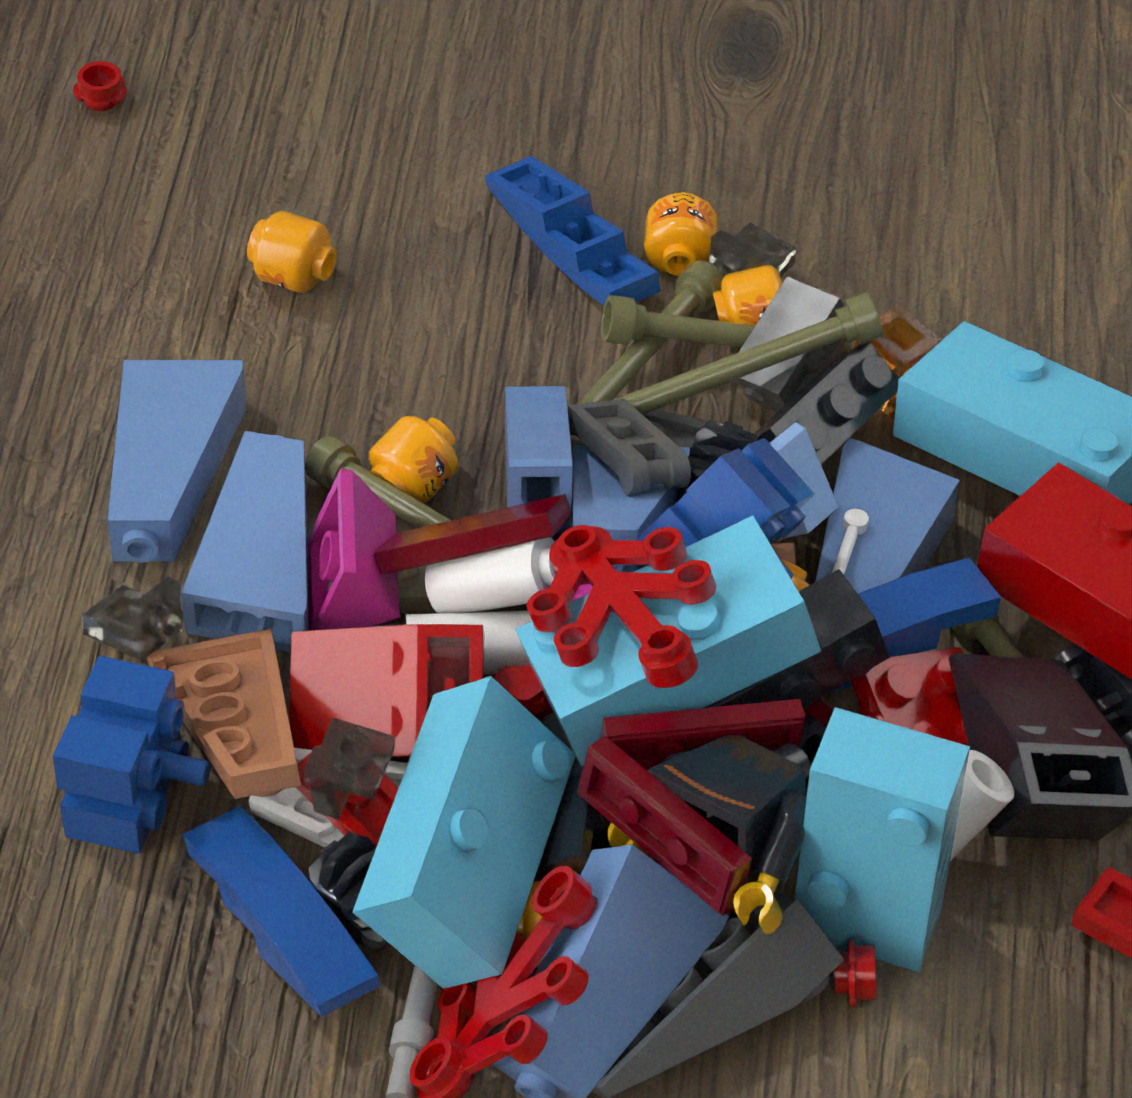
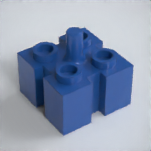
M763 438L748 444L742 451L738 448L720 456L686 490L687 493L675 505L663 512L636 541H644L645 537L656 529L673 527L681 532L685 547L753 515L769 543L774 539L779 542L804 521L806 516L800 508L815 493L771 444ZM781 561L789 577L792 579L794 576L793 573Z
M98 655L80 695L81 709L77 716L71 715L53 754L57 788L66 791L60 804L64 834L68 838L140 854L150 829L157 831L163 823L168 801L166 791L171 780L205 786L209 779L211 765L209 761L188 757V742L181 740L180 729L183 723L185 707L182 700H177L173 671Z

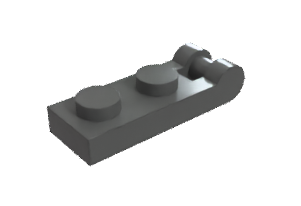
M625 399L568 405L569 430L619 475L620 485L625 494L645 493L650 485L663 484L666 489L684 488L689 485L691 467L687 454Z

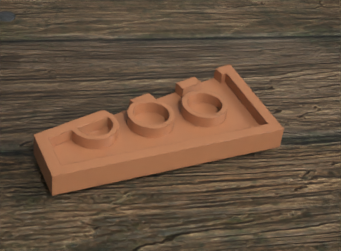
M271 628L146 653L150 667L174 672L177 700H182L185 707L183 723L234 799L253 795L267 797L275 795L283 789L301 786Z

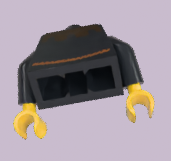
M729 734L693 750L675 752L668 755L662 763L650 768L648 772L753 858L748 876L754 871L758 872L759 876L756 882L746 883L737 890L733 899L735 912L743 926H745L753 909L764 905L760 911L759 925L765 934L774 932L781 924L783 917L782 909L774 897V892L778 882L787 883L805 837L803 828L806 807L805 781L809 776L811 768L807 755L795 744L788 743L775 751H771L740 735ZM613 823L610 824L608 840L612 847L633 845L651 859L653 858Z

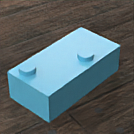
M965 321L899 378L893 436L1019 496L1059 462L1125 503L1130 504L1132 502L1131 396Z
M753 515L686 547L687 558L684 562L702 560L711 567L717 588L710 599L699 604L690 605L682 603L679 599L639 598L661 625L674 626L680 632L685 633L691 640L698 660V668L696 673L687 682L679 686L658 688L646 680L638 657L641 645L613 611L597 641L599 646L598 655L593 661L580 667H568L561 662L553 641L557 631L540 632L534 628L532 621L515 628L536 678L581 766L584 765L588 746L601 737L603 718L704 708L821 652L805 602ZM648 565L635 572L672 574L676 568L668 571H658ZM589 594L570 603L569 608L572 615L567 624L577 621Z
M491 676L433 695L352 911L443 989L502 975L576 757L571 749Z
M834 708L810 768L803 824L805 837L800 849L795 898L799 900L834 947L847 950L849 940H855V945H875L877 960L920 972L942 910L970 746L840 708Z

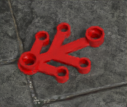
M588 525L574 526L563 532L553 543L549 551L551 564L557 572L550 587L536 592L527 602V610L536 630L540 632L557 631L553 641L561 662L568 667H580L593 661L599 652L597 641L613 611L641 645L638 657L646 680L651 685L658 688H672L687 682L696 673L698 668V660L690 638L674 626L661 625L639 598L679 599L682 603L690 605L705 602L714 595L717 588L710 565L702 560L684 562L687 558V550L681 532L673 527L656 529L649 533L644 541L612 540L607 530ZM650 564L653 569L658 571L676 569L672 574L617 572L612 565ZM591 584L593 587L577 621L567 624L572 615L569 605L579 586Z
M560 866L555 868L537 886L532 898V905L534 911L542 916V918L525 942L523 935L518 931L516 932L502 975L478 980L477 986L469 982L442 989L437 1001V1007L441 1011L437 1038L427 1043L419 1051L410 1069V1081L416 1086L419 1098H461L471 1086L474 1073L507 1056H511L520 1064L532 1062L544 1049L548 1034L545 1028L528 1015H518L506 1025L503 1031L488 1038L486 1036L494 1026L550 997L560 1005L567 1006L574 1003L585 991L589 981L588 972L568 956L557 958L545 971L528 979L562 929L567 927L572 930L581 927L594 912L596 898L592 895L590 883L570 867Z

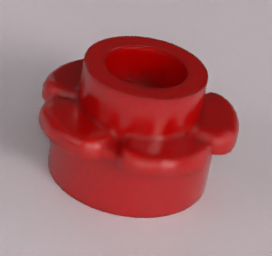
M96 61L84 65L77 74L78 83L73 87V94L77 101H85V105L95 111L110 110L122 102L127 95L126 82L124 77L121 76L120 69L116 65L105 61Z
M849 940L847 944L848 952H839L844 961L834 969L835 994H849V1005L856 1007V1000H877L875 945H855V940Z

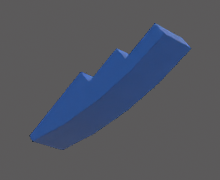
M533 156L485 175L486 186L525 234L550 261L583 291L603 306L609 295L634 298L635 302H638L661 291L658 271L627 252L624 231L593 212L589 191Z
M970 558L911 573L858 593L876 618L889 657L937 649L942 629L996 617L1001 596ZM848 681L832 691L849 688L853 686L851 684V681Z
M241 806L183 834L189 856L218 883L223 904L253 933L259 955L321 1017L381 986L378 974L317 890L275 840Z

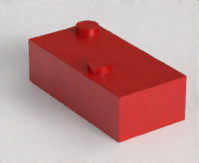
M1058 462L984 528L977 568L1002 598L1132 679V506Z

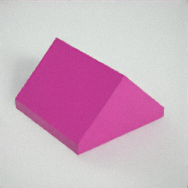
M340 468L307 539L310 631L372 627L400 617L398 572L386 575L385 573H380L374 556V552L396 533V517L393 511L353 470ZM331 581L333 582V584L328 592L329 583Z

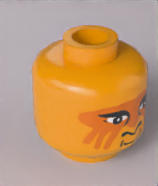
M685 192L670 194L658 199L650 207L645 221L644 250L646 258L651 265L659 271L679 276L694 261L702 260L712 264L718 250L719 222L715 209L704 199Z
M278 211L270 215L267 220L261 219L255 225L248 241L247 258L249 262L253 263V269L258 279L304 294L313 289L319 280L326 281L331 276L336 264L337 251L331 247V237L325 225L287 211Z
M763 265L725 275L721 282V290L713 292L719 321L756 326L783 283L779 271L772 265Z
M404 416L370 449L369 463L372 467L370 472L420 502L426 503L458 470V457L452 447L456 443L455 436L445 424L436 418L431 417L425 421L416 416Z

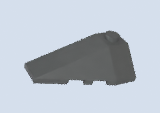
M774 893V897L782 909L783 917L779 927L770 934H765L759 925V915L764 905L753 909L745 926H743L734 908L726 914L729 918L724 929L591 1092L604 1098L613 1097L796 1007L799 1003L811 1000L825 989L830 980L829 974L844 959L797 898Z

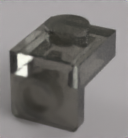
M749 223L736 236H732L723 230H718L711 237L709 263L716 266L723 276L763 265L774 266L779 271L780 276H782L795 264L796 247Z
M167 577L145 594L125 585L120 586L82 614L83 635L143 661L182 632L181 583Z
M333 718L321 746L316 745L313 748L305 768L304 783L310 785L314 812L339 820L350 793L365 798H373L394 752V737L390 734Z

